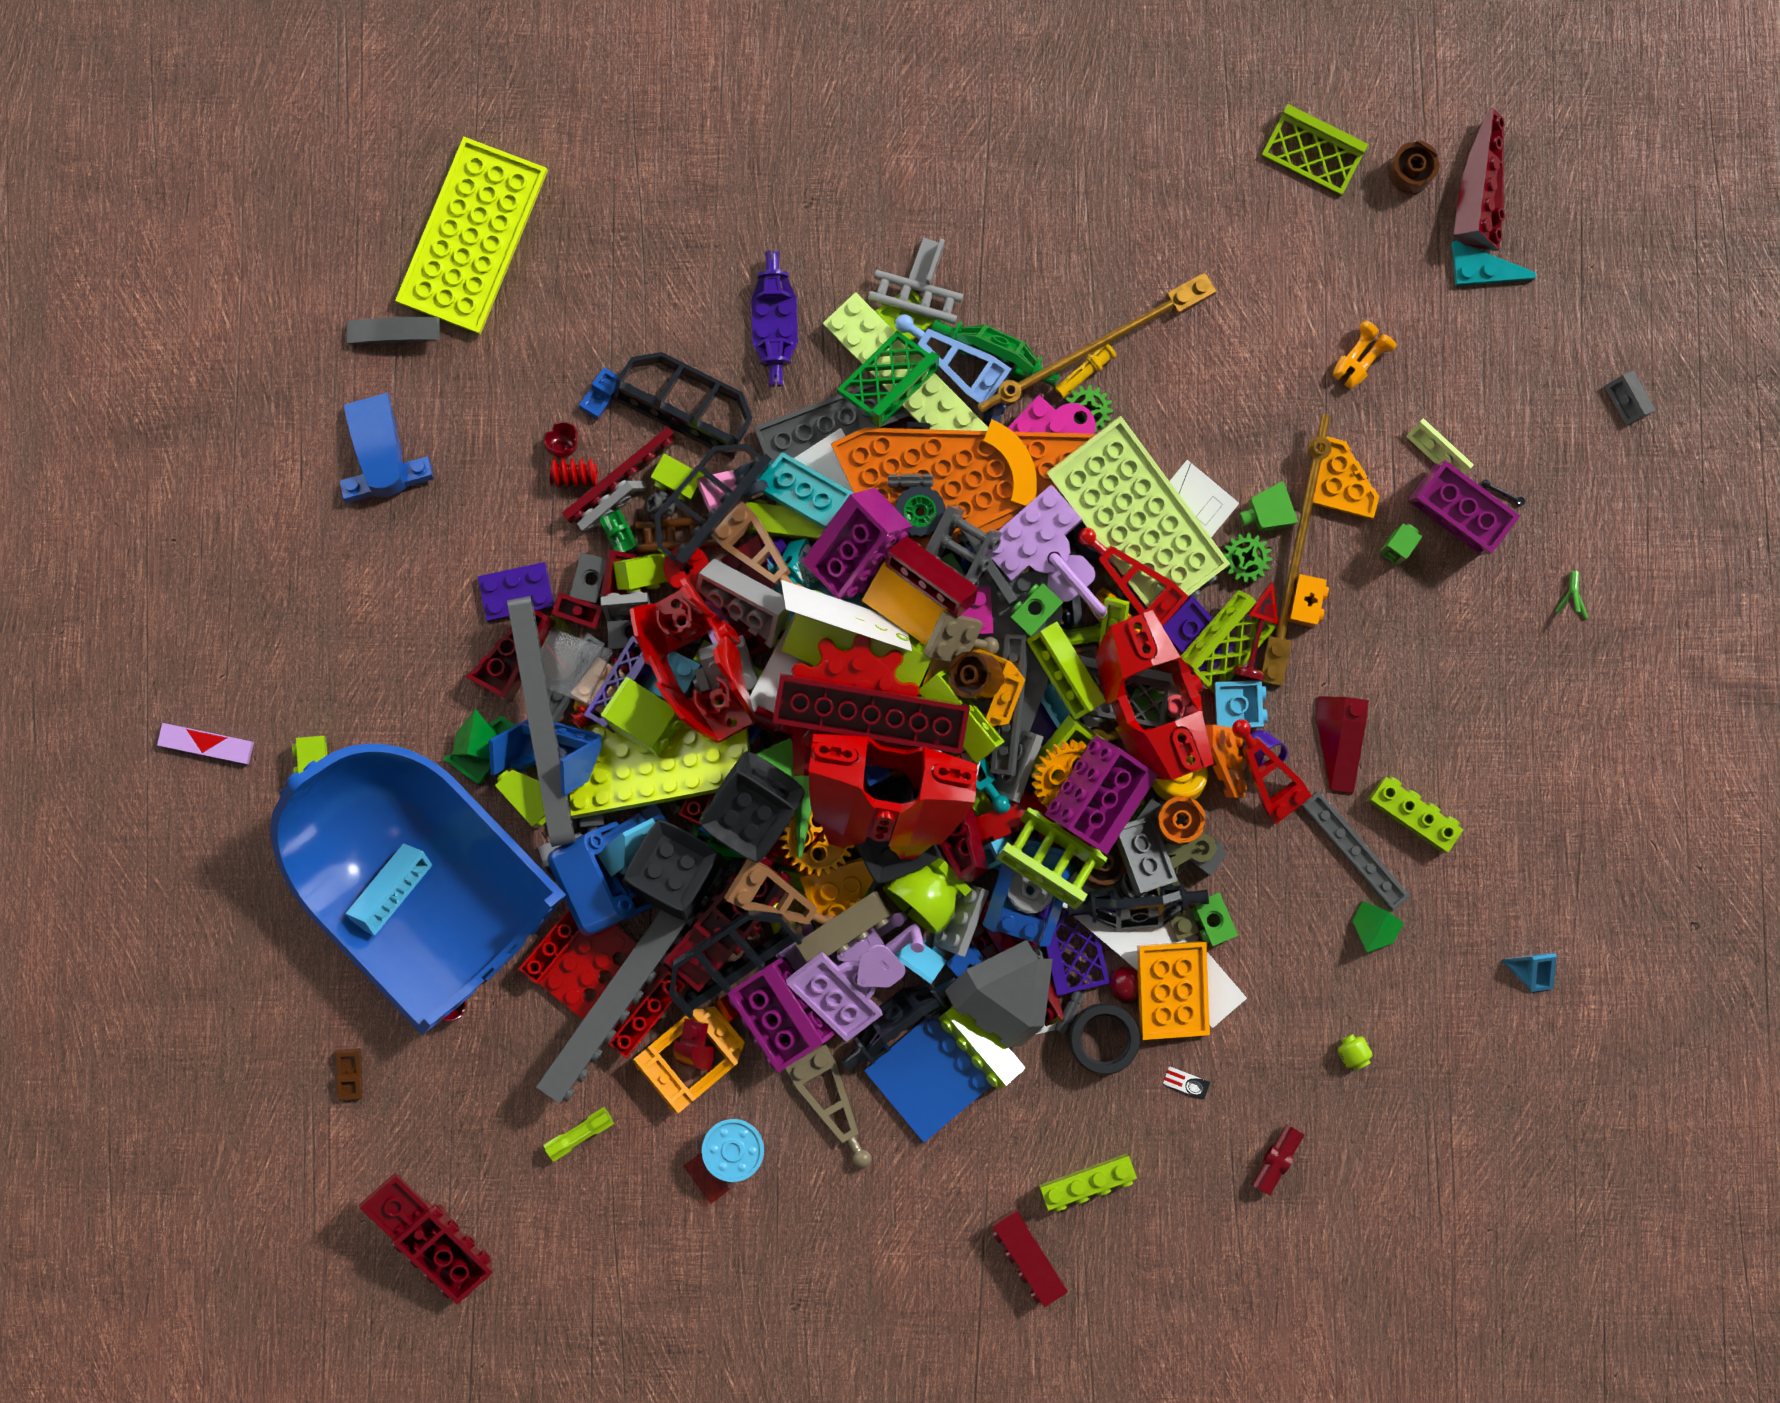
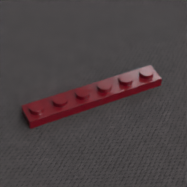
M667 426L564 510L562 514L571 524L573 521L575 523L580 521L582 514L591 506L593 508L599 505L598 501L609 492L611 494L615 492L616 485L626 478L631 479L639 472L638 468L644 463L646 465L651 463L656 458L655 454L661 449L667 450L674 443L673 440L676 438L672 430Z

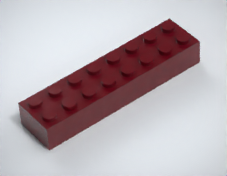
M780 673L772 723L849 736H868L873 740L962 754L970 706Z

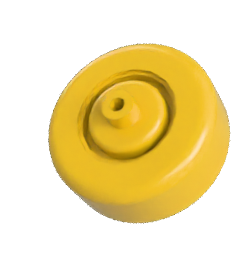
M1188 756L1186 761L1189 765H1192L1193 759ZM1205 767L1173 780L1155 779L1152 787L1166 801L1178 796L1189 797L1195 800L1200 796L1206 785L1208 770Z

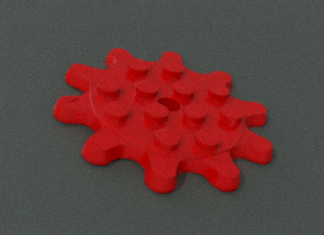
M859 633L854 637L852 647L846 651L838 649L832 639L822 638L817 646L821 656L820 662L813 667L797 663L791 670V675L913 696L919 695L917 684L913 682L903 683L896 678V670L904 659L903 654L899 650L894 649L882 657H877L871 652V638ZM808 729L803 734L801 743L806 749H811L813 734H843Z

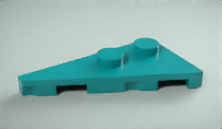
M1453 241L1451 243L1455 286L1529 281L1536 278V272L1460 242Z

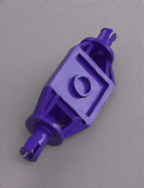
M771 250L765 252L766 271L757 274L758 282L751 298L752 343L760 357V365L769 367L770 387H775V378H777V387L783 386L782 367L791 364V357L798 345L797 298L788 281L789 274L779 270L780 252L773 250V260L771 259ZM783 346H785L784 357L782 356Z

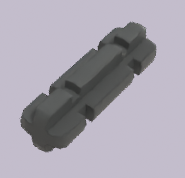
M920 474L888 475V487L898 488V486L910 488L917 487V485H922L923 487L933 486L932 474H923V476H920Z
M1079 991L1072 992L1071 1000L1067 1002L1063 1011L1064 1019L1058 1022L1055 1027L1057 1032L1063 1035L1068 1033L1070 1029L1069 1024H1072L1080 1008L1079 1004H1082L1085 998L1083 993Z

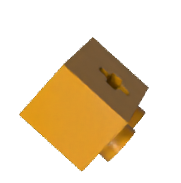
M1302 574L1298 575L1288 622L1309 627H1315L1318 625V622H1322L1324 616V609H1321L1322 601L1327 599L1329 587L1326 586L1327 580ZM1307 597H1311L1310 601L1314 602L1310 606H1308L1307 601H1304Z

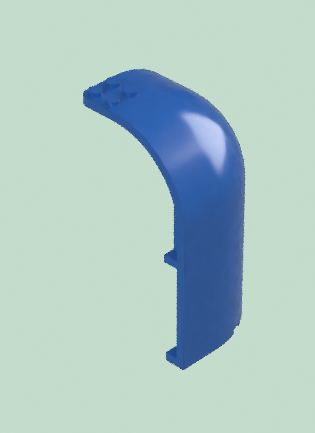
M359 744L334 751L318 762L313 760L304 768L303 772H295L286 780L288 784L280 791V798L272 813L270 832L275 859L286 884L298 903L422 1036L477 991L476 988L484 982L483 979L486 982L491 979L526 944L525 940L530 934L533 936L566 895L446 770L430 759L405 748L386 744ZM403 843L423 851L432 864L431 868L375 936L364 931L348 918L345 913Z

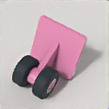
M752 462L741 465L735 470L713 475L733 491L737 487L735 485L737 479L743 473L747 475L751 470L749 466ZM705 476L699 477L696 482L709 512L713 508L717 510L722 504L720 500L725 493ZM757 480L753 482L741 502L743 501L746 504L747 501L764 496V490L766 487L769 488L767 481Z

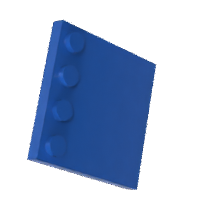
M939 1014L935 1015L930 1021L925 1018L894 1044L889 1052L875 1060V1064H871L864 1070L924 1143L992 1086L987 1081V1076L984 1072L973 1065L968 1053L958 1047L956 1039L952 1034L942 1028L941 1021L938 1019L940 1017Z

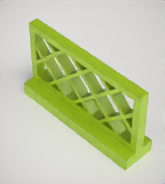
M1287 104L1261 156L1342 195L1369 144ZM1284 121L1293 125L1295 134L1283 137L1280 128ZM1297 127L1304 131L1298 132ZM1279 133L1280 139L1275 140L1277 134ZM1305 133L1312 134L1315 144L1303 147L1300 135ZM1297 137L1300 149L1288 152L1285 140ZM1282 143L1285 154L1276 157L1268 153L1273 144ZM1325 143L1332 144L1335 154L1323 157L1320 145ZM1317 147L1320 159L1308 163L1305 150ZM1301 152L1305 164L1300 166L1291 164L1289 156ZM1350 153L1356 156L1353 165L1343 167L1340 155ZM1337 157L1340 169L1328 173L1325 160ZM1322 162L1325 174L1320 176L1313 175L1309 166ZM1350 169L1348 175L1346 176L1345 170ZM1342 172L1344 182L1341 188L1331 183L1330 175Z
M1240 590L1236 592L1181 655V658L1190 670L1199 676L1201 682L1214 695L1215 689L1212 685V675L1220 674L1218 682H1229L1234 676L1232 674L1233 668L1235 666H1243L1247 662L1253 645L1259 619L1253 616L1250 620L1244 619L1246 613L1254 606L1256 601L1252 596ZM1264 620V624L1267 627L1261 632L1258 648L1275 630L1276 627L1271 622ZM1251 624L1250 635L1243 636L1244 625ZM1238 626L1237 636L1229 637L1232 629ZM1250 640L1247 650L1242 651V641ZM1236 641V651L1228 653L1229 642ZM1223 643L1222 654H1214L1217 646ZM1235 657L1233 666L1227 668V658ZM1221 658V668L1213 670L1214 659ZM1205 660H1208L1207 671H1199L1198 668Z

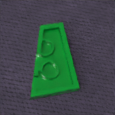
M502 715L489 724L497 735L515 726ZM448 754L443 758L480 786L491 772L490 761L459 757Z

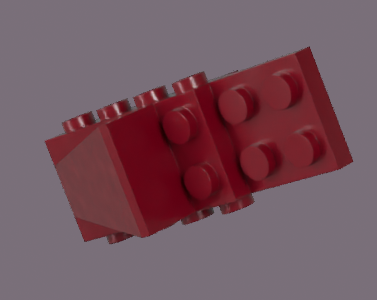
M767 856L760 861V863L768 866L783 880L793 886L789 882L792 878L783 870L777 872L772 867L774 862ZM747 859L741 864L742 867L744 866ZM736 873L727 880V888L723 892L719 890L710 901L713 904L707 910L703 908L695 917L697 922L693 925L692 929L665 958L664 962L669 967L673 968V961L747 911L728 902L724 898L737 877ZM767 876L751 902L774 907L782 898L785 890ZM748 920L736 930L744 940L750 936L753 938L762 928L759 926L761 921ZM728 934L702 953L719 970L733 953L737 956L742 949ZM695 957L677 970V974L698 992L712 978Z
M396 1172L359 1204V1209L392 1239V1246L399 1253L402 1252L413 1267L419 1268L430 1283H435L440 1288L442 1294L448 1299L451 1298L457 1305L493 1273L490 1255L485 1250L480 1251L476 1248L475 1241L468 1234L464 1236L459 1231L460 1227L450 1218L445 1208L441 1204L432 1205L428 1200L425 1201Z

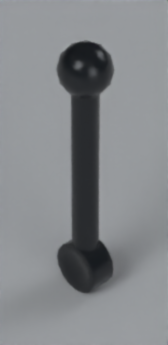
M1487 479L1482 481L1481 485L1483 488H1490L1515 501L1517 506L1525 504V498L1516 497L1492 485Z

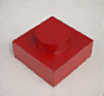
M728 995L716 1002L717 1007L727 1022L741 1015L737 1009L731 1006Z

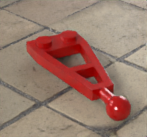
M1086 527L1079 531V542L1084 546H1091L1101 555L1098 560L1139 615L1153 610L1163 627L1189 597L1181 588L1165 576L1111 545L1106 548L1096 539V533L1092 528ZM1112 554L1132 565L1122 577L1118 575L1108 562ZM1138 570L1166 585L1146 609L1143 608L1126 585Z
M1239 719L1233 723L1232 732L1236 737L1242 738L1247 745L1242 750L1260 802L1272 822L1277 825L1312 797L1304 782L1260 739H1253L1250 734L1251 726L1249 722ZM1258 750H1261L1269 758L1260 767H1258L1254 756ZM1278 767L1292 782L1269 799L1263 778Z

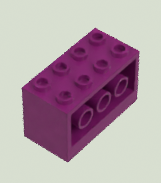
M1446 460L1434 464L1407 500L1480 555L1493 553L1520 517L1519 514Z
M876 488L850 494L802 562L837 599L852 598L856 594H864L869 589L871 581L877 575L883 562L886 561L888 550L905 536H909L908 532L912 525Z
M1095 735L1088 744L1081 759L1075 764L1074 770L1068 779L1062 784L1061 790L1050 803L1045 815L1107 855L1158 774L1122 749Z
M785 956L771 963L727 993L731 1006L739 1011L742 1016V1023L747 1029L751 1030L755 1036L754 1041L756 1045L764 1050L769 1065L776 1069L778 1073L835 1035L832 1028L787 985L786 979L794 974L795 971Z

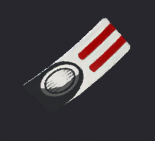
M1169 1067L1163 1084L1205 1099L1210 1082Z

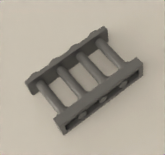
M948 505L925 550L937 556L941 561L944 550L948 548L970 561L972 565L967 575L956 569L955 571L978 587V579L981 573L988 568L992 552L999 547L1002 533L997 530H990L988 534L963 520L962 515L965 510L958 506ZM960 528L983 542L977 555L952 540L955 529Z

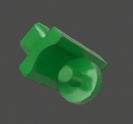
M620 509L599 519L615 550L626 553L638 547Z

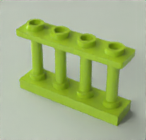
M1028 808L1020 818L1026 825L1014 845L1007 843L996 859L1076 910L1088 895L1081 888L1093 867L1099 870L1108 858L1100 850L1085 844L1078 836L1065 831L1061 825L1045 818L1041 812ZM1035 829L1046 837L1035 856L1031 858L1022 852V848ZM1053 842L1066 850L1054 870L1051 871L1042 865V861ZM1075 855L1083 860L1085 864L1074 883L1071 884L1063 879L1061 875L1072 856Z

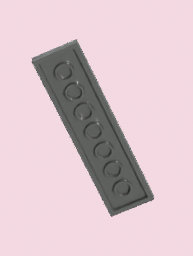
M879 384V392H888ZM863 385V393H877L876 385ZM860 387L847 392L850 394H860ZM841 395L831 397L754 427L763 453L772 458V463L782 452L795 458L840 428L845 436L863 428H878L872 423V418ZM877 398L864 399V404L873 409L878 404ZM901 406L880 428L912 416Z

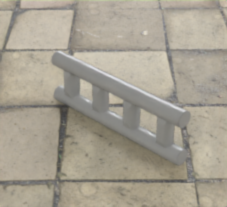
M876 270L874 279L881 281L877 293L869 292L868 300L952 324L956 323L957 315L951 314L954 301L962 302L964 294ZM889 283L902 286L899 299L886 295ZM911 289L924 292L921 305L908 302ZM933 295L946 299L942 311L929 308Z

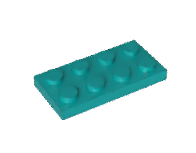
M783 452L758 480L767 481L769 488L766 487L763 492L764 495L824 530L848 496L854 493Z

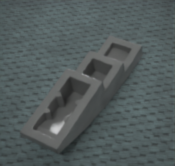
M396 317L347 321V344L372 343L382 345L397 343L404 345L439 341L440 318Z

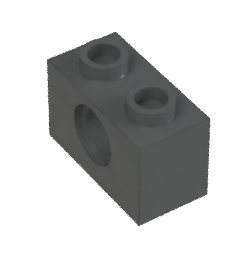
M581 552L570 596L599 606L601 597H604L601 595L606 558ZM590 575L598 576V581L595 585L587 584V578Z

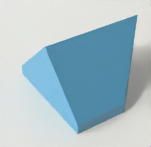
M1556 953L1502 959L1505 965L1529 988L1530 992L1554 988Z

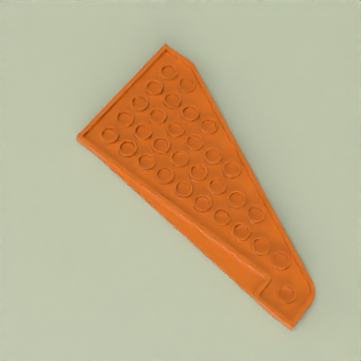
M863 428L831 443L852 491L856 493L876 488L894 507L898 497L909 488H901V486H898V488L888 487V475L920 474V476H923V474H932L933 486L931 489L936 490L938 495L943 498L945 507L953 505L965 510L962 515L963 520L985 533L1002 528L1025 508L1022 505L1011 502L1013 477L1010 466L995 448L983 442L987 431ZM1014 432L1026 446L1033 460L1037 478L1036 497L1051 484L1060 493L1046 472L1096 434ZM922 507L921 509H916V515H924V509ZM959 528L955 529L952 535V540L956 543L961 542L957 535L960 533ZM913 536L908 537L926 549L932 536H927V538L920 537L918 539Z

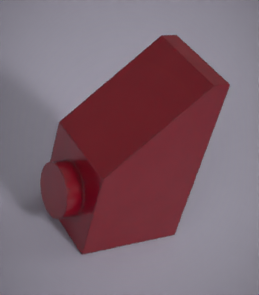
M559 592L552 615L555 618L576 625L596 629L603 609L601 606Z

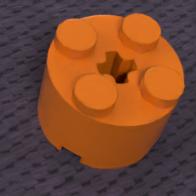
M1184 796L1174 797L1163 803L1155 817L1160 835L1173 844H1185L1195 840L1201 835L1205 826V812L1202 806L1196 800ZM1176 815H1178L1179 817H1185V820L1183 821L1184 826L1182 824H1176Z

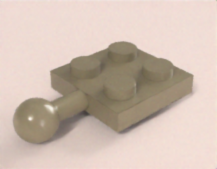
M942 611L923 653L927 657L952 662L958 654L970 652L973 647L996 654L999 650V643L993 637H986L983 640L977 639L984 624L979 619L962 615L956 618L949 612Z

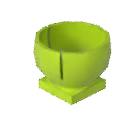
M940 858L915 872L886 882L883 886L884 893L897 907L906 912L911 906L912 909L907 915L918 925L935 935H939L946 929L953 918L956 895L962 894L967 896L972 890L963 880H959L953 869Z

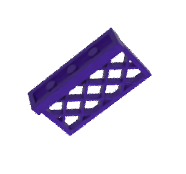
M1089 892L1086 893L1088 894L1086 896V901H1088V898H1090ZM1050 904L1044 910L1036 913V917L1046 919ZM1067 910L1061 919H1058L1050 945L1043 946L1045 959H1053L1050 977L1057 996L1110 983L1100 938L1092 931L1087 938L1076 930L1081 924L1080 921L1077 922L1074 929L1063 923L1068 914ZM1060 925L1071 931L1065 943L1059 940L1056 935ZM1074 934L1085 940L1079 952L1068 945ZM1088 943L1096 947L1097 954L1093 960L1081 954ZM1065 948L1077 954L1070 966L1062 961L1061 955ZM1079 957L1090 963L1084 975L1073 968ZM1093 965L1101 970L1103 980L1094 982L1087 977ZM1070 971L1082 977L1077 986L1068 988L1066 978ZM1084 980H1087L1088 982H1090V983L1082 984Z

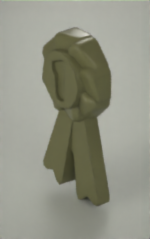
M1201 833L1198 838L1188 844H1164L1168 855L1176 854V856L1169 858L1173 869L1190 858L1198 862L1209 861L1213 859L1217 850L1215 840L1204 833Z

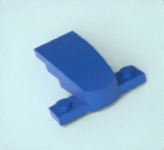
M388 393L344 404L351 439L363 472L361 475L340 480L342 495L346 504L372 496H392L408 486L434 480L431 461L428 456L403 463L401 443L398 439L396 420L393 416Z

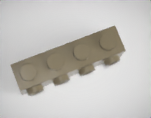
M872 892L804 937L800 945L795 944L807 963L821 952L828 958L834 953L840 955L850 948L848 944L856 940L858 943L868 937L867 931L874 927L878 930L888 924L887 918L892 916L878 892Z

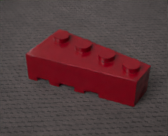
M534 609L540 646H542L556 621ZM511 626L504 637L494 644L495 647L486 656L484 655L476 668L465 677L512 702L522 683Z
M972 806L954 832L940 844L957 878L967 882H972L989 870Z

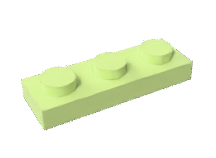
M1422 419L1406 436L1435 464L1446 460L1463 474H1466L1473 466L1463 454L1425 419Z

